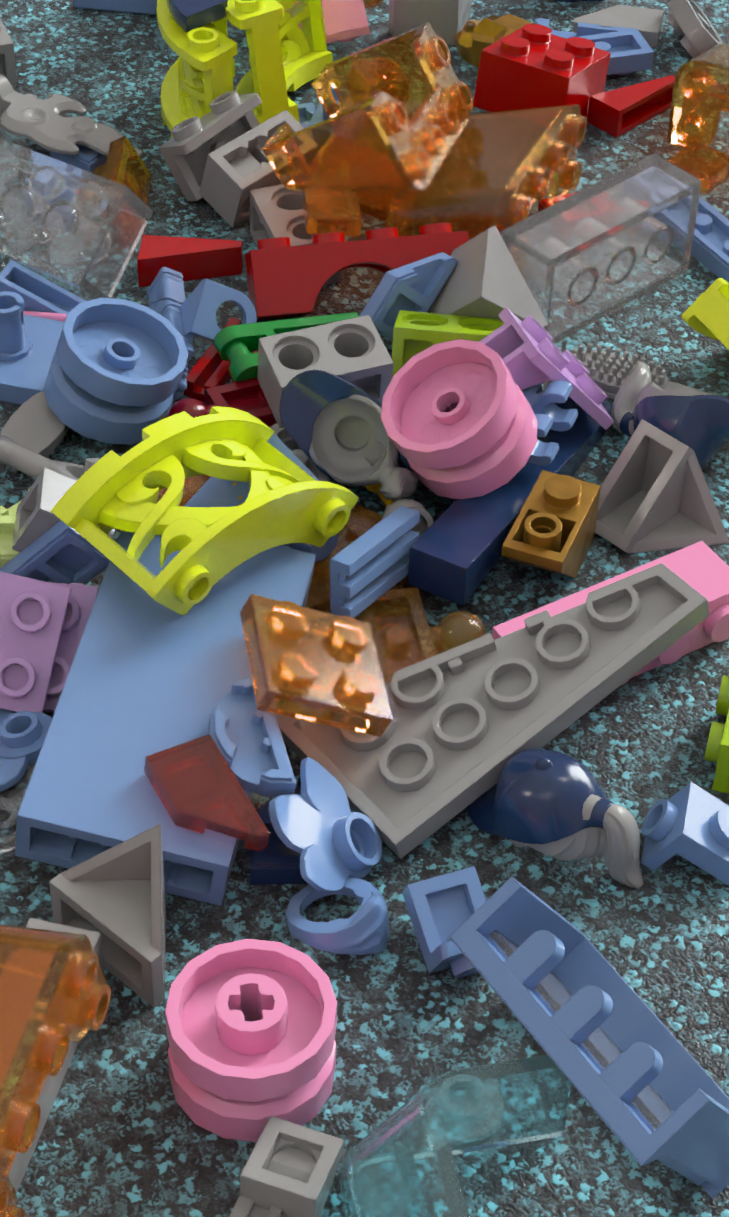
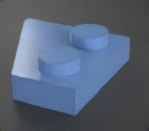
M538 18L535 19L534 24L550 28V19ZM578 22L577 33L552 30L551 32L553 35L566 39L570 37L586 38L595 43V48L611 52L607 75L626 76L634 71L652 69L654 51L638 29L616 26L602 27L597 24Z

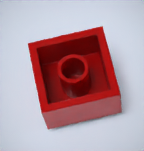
M526 24L481 50L473 107L493 113H500L560 135L588 116L590 95L604 92L611 52L595 48V43L586 38L570 37L566 39L551 34L552 30L544 25Z

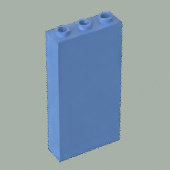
M120 530L116 542L127 551L135 533ZM156 535L138 560L156 577L180 552L175 551L169 554L162 568L159 562L162 535ZM276 546L244 561L212 586L208 595L183 616L156 602L144 589L109 560L17 814L15 856L69 869L161 823L165 893L222 906L253 792L240 788L218 769L208 746L210 714L213 708H216L218 701L231 692L232 685L236 681L263 673L274 712L276 713L308 599L316 554L295 550L287 546Z

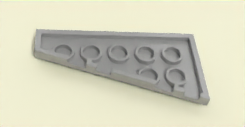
M660 563L589 592L586 603L552 617L545 610L524 619L525 628L495 640L490 633L394 672L390 683L358 696L354 694L353 690H349L329 698L331 703L329 708L299 720L296 714L293 713L278 719V725L283 741L302 760L309 757L330 772L344 788L350 809L353 812H360L366 815L374 823L381 840L402 859L497 784L500 774L509 759L524 750L541 749L709 616L708 601L664 564Z

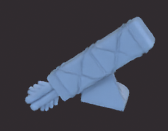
M167 267L160 269L147 291L146 296L149 301L147 302L149 308L168 319L183 336L189 352L187 362L194 352L192 341L195 335L214 342L216 334L221 331L216 322V311L221 303L229 301L236 304L243 315L242 324L256 323L257 321L254 305L245 294L207 278L203 279L186 299L182 273ZM187 362L178 389L173 394L174 400H179L182 397V392L187 389L186 378L189 371Z

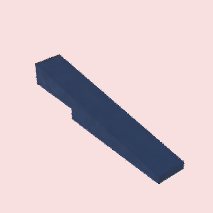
M570 397L567 398L565 403H555L562 409H577L578 417L571 429L567 431L550 429L546 437H537L539 441L544 443H558L559 450L552 463L539 466L527 462L507 484L484 496L463 500L457 499L410 546L408 584L464 606L502 556V545L541 471L545 470L573 477L607 430ZM602 402V406L611 417L613 405Z

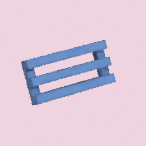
M401 505L330 559L331 615L351 621L408 575L410 546L420 537V533L410 529L420 522V511Z

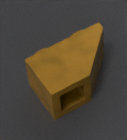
M542 470L502 545L501 555L522 564L576 578L594 541L601 486L578 480L568 475H559Z

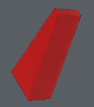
M670 75L590 95L587 122L617 138L673 107L676 104L679 78Z
M143 235L137 258L138 288L151 286L162 267L182 273L184 282L242 274L243 241Z

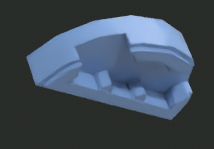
M263 673L240 679L232 685L231 692L218 701L216 708L214 707L210 714L208 725L209 752L220 772L242 789L264 797L294 794L297 783Z

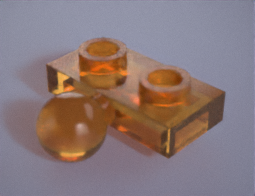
M418 587L388 590L356 616L374 689L390 683L394 672L435 656L437 655L436 652H445L486 635V629L482 621L474 614L466 611L452 612L446 615L438 626L429 627Z

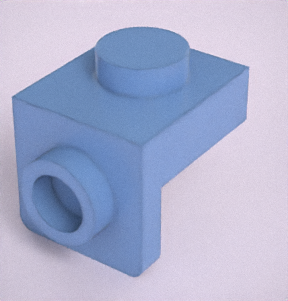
M692 782L670 799H660L648 811L642 824L641 831L645 836L641 864L654 871L675 854H678L729 886V805Z
M475 866L408 884L402 891L429 974L448 968L452 969L455 978L478 973L450 939V936L486 902Z

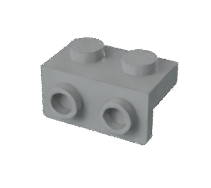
M231 90L218 96L209 104L212 111L200 119L198 116H194L182 121L172 128L173 138L158 147L187 201H198L202 198L199 192L208 154L260 125L252 111L262 103L258 93L238 95L236 90Z

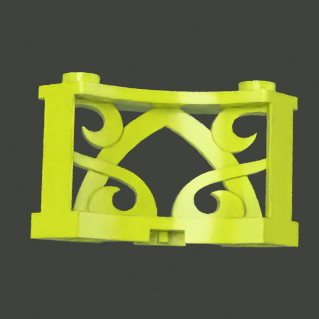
M157 0L158 28L165 42L179 56L168 70L161 86L162 122L171 131L172 128L186 119L198 116L200 119L212 111L209 106L211 101L233 90V77H235V59H233V56L237 54V42L227 37L226 17L185 32L173 19L167 5V0Z
M228 0V7H225L226 18L238 29L245 30L247 47L249 48L248 56L251 69L240 80L236 89L238 95L258 93L262 103L252 111L259 124L284 110H287L300 123L298 104L288 98L287 91L295 92L305 83L334 71L332 52L327 50L322 1Z
M215 406L211 407L208 415L193 418L183 411L143 428L142 439L144 441L132 447L122 456H119L113 450L105 454L66 491L51 509V512L67 526L78 532L144 589L156 602L183 616L195 604L202 601L208 595L212 586L244 561L265 550L289 543H307L322 547L330 537L338 534L349 520L352 508L358 501V496L341 485L315 480L267 442L275 431L258 418L239 409ZM204 474L224 480L249 482L250 491L245 503L239 506H179L183 496L185 478ZM166 487V493L157 502L159 490ZM113 528L135 533L127 551L108 535ZM156 535H162L159 562L162 568L169 554L175 551L180 552L156 577L138 560Z

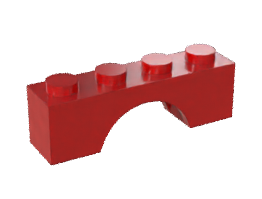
M434 223L419 226L420 235L399 237L398 228L390 227L365 231L366 240L345 242L344 232L311 236L312 245L291 246L290 237L258 240V249L250 250L245 255L249 299L254 305L257 320L306 316L313 312L321 288L336 272L348 268L362 267L385 274L387 271L441 252L451 256L454 249L469 241L468 231L452 232L451 223Z

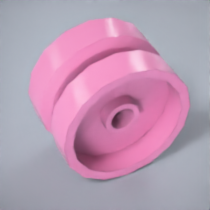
M457 339L438 343L413 356L393 376L383 395L381 420L388 437L398 451L407 458L411 469L421 483L438 496L463 500L484 496L507 484L526 465L537 443L538 421L530 403L520 387L515 384L510 371L500 355L482 342Z
M243 939L215 945L186 964L171 984L165 1010L166 1034L169 1042V1077L178 1105L196 1125L224 1139L251 1142L258 1141L270 1115L301 1126L314 1119L332 1093L336 1067L335 1033L337 1026V1000L328 975L309 955L281 942Z

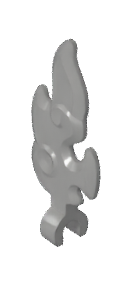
M0 74V113L3 112L1 126L7 132L16 136L26 137L40 147L61 154L77 155L79 148L76 145L112 158L135 159L142 156V151L130 145L123 134L112 126L98 123L86 116H60L65 113L85 115L86 108L80 102L56 93H50L48 99H38L33 94L23 95L14 91L8 79Z

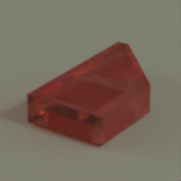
M210 734L146 756L144 772L176 826L201 834L206 829L244 840V847L255 851L268 847L270 832Z

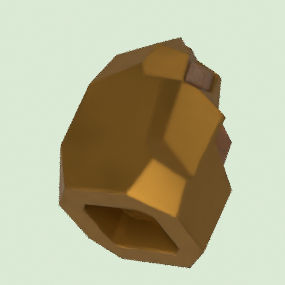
M509 13L502 17L491 15L483 20H468L463 29L454 35L455 45L463 60L479 68L481 50L499 41L502 37L508 36L522 28L524 25L533 23Z

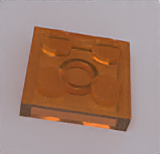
M251 594L240 611L257 709L381 737L393 720L370 623L358 621L350 616H338L298 606L290 601H278Z

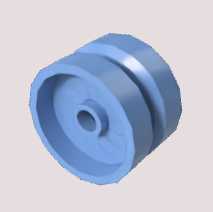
M97 298L81 302L67 313L43 388L47 404L63 424L84 437L106 444L131 445L144 441L142 439V429L166 418L171 407L173 394L178 389L189 354L184 338L168 319L149 307L125 299Z

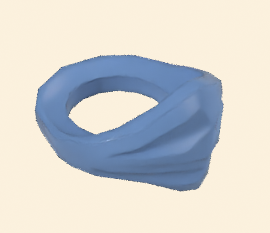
M348 877L343 887L332 893H324L316 890L311 885H307L291 897L285 912V921L291 936L319 950L335 954L365 955L385 950L388 942L390 929L386 901L379 890L370 882L359 878ZM333 894L353 897L361 905L348 919L338 918L329 922H313L302 916L305 908L313 901Z

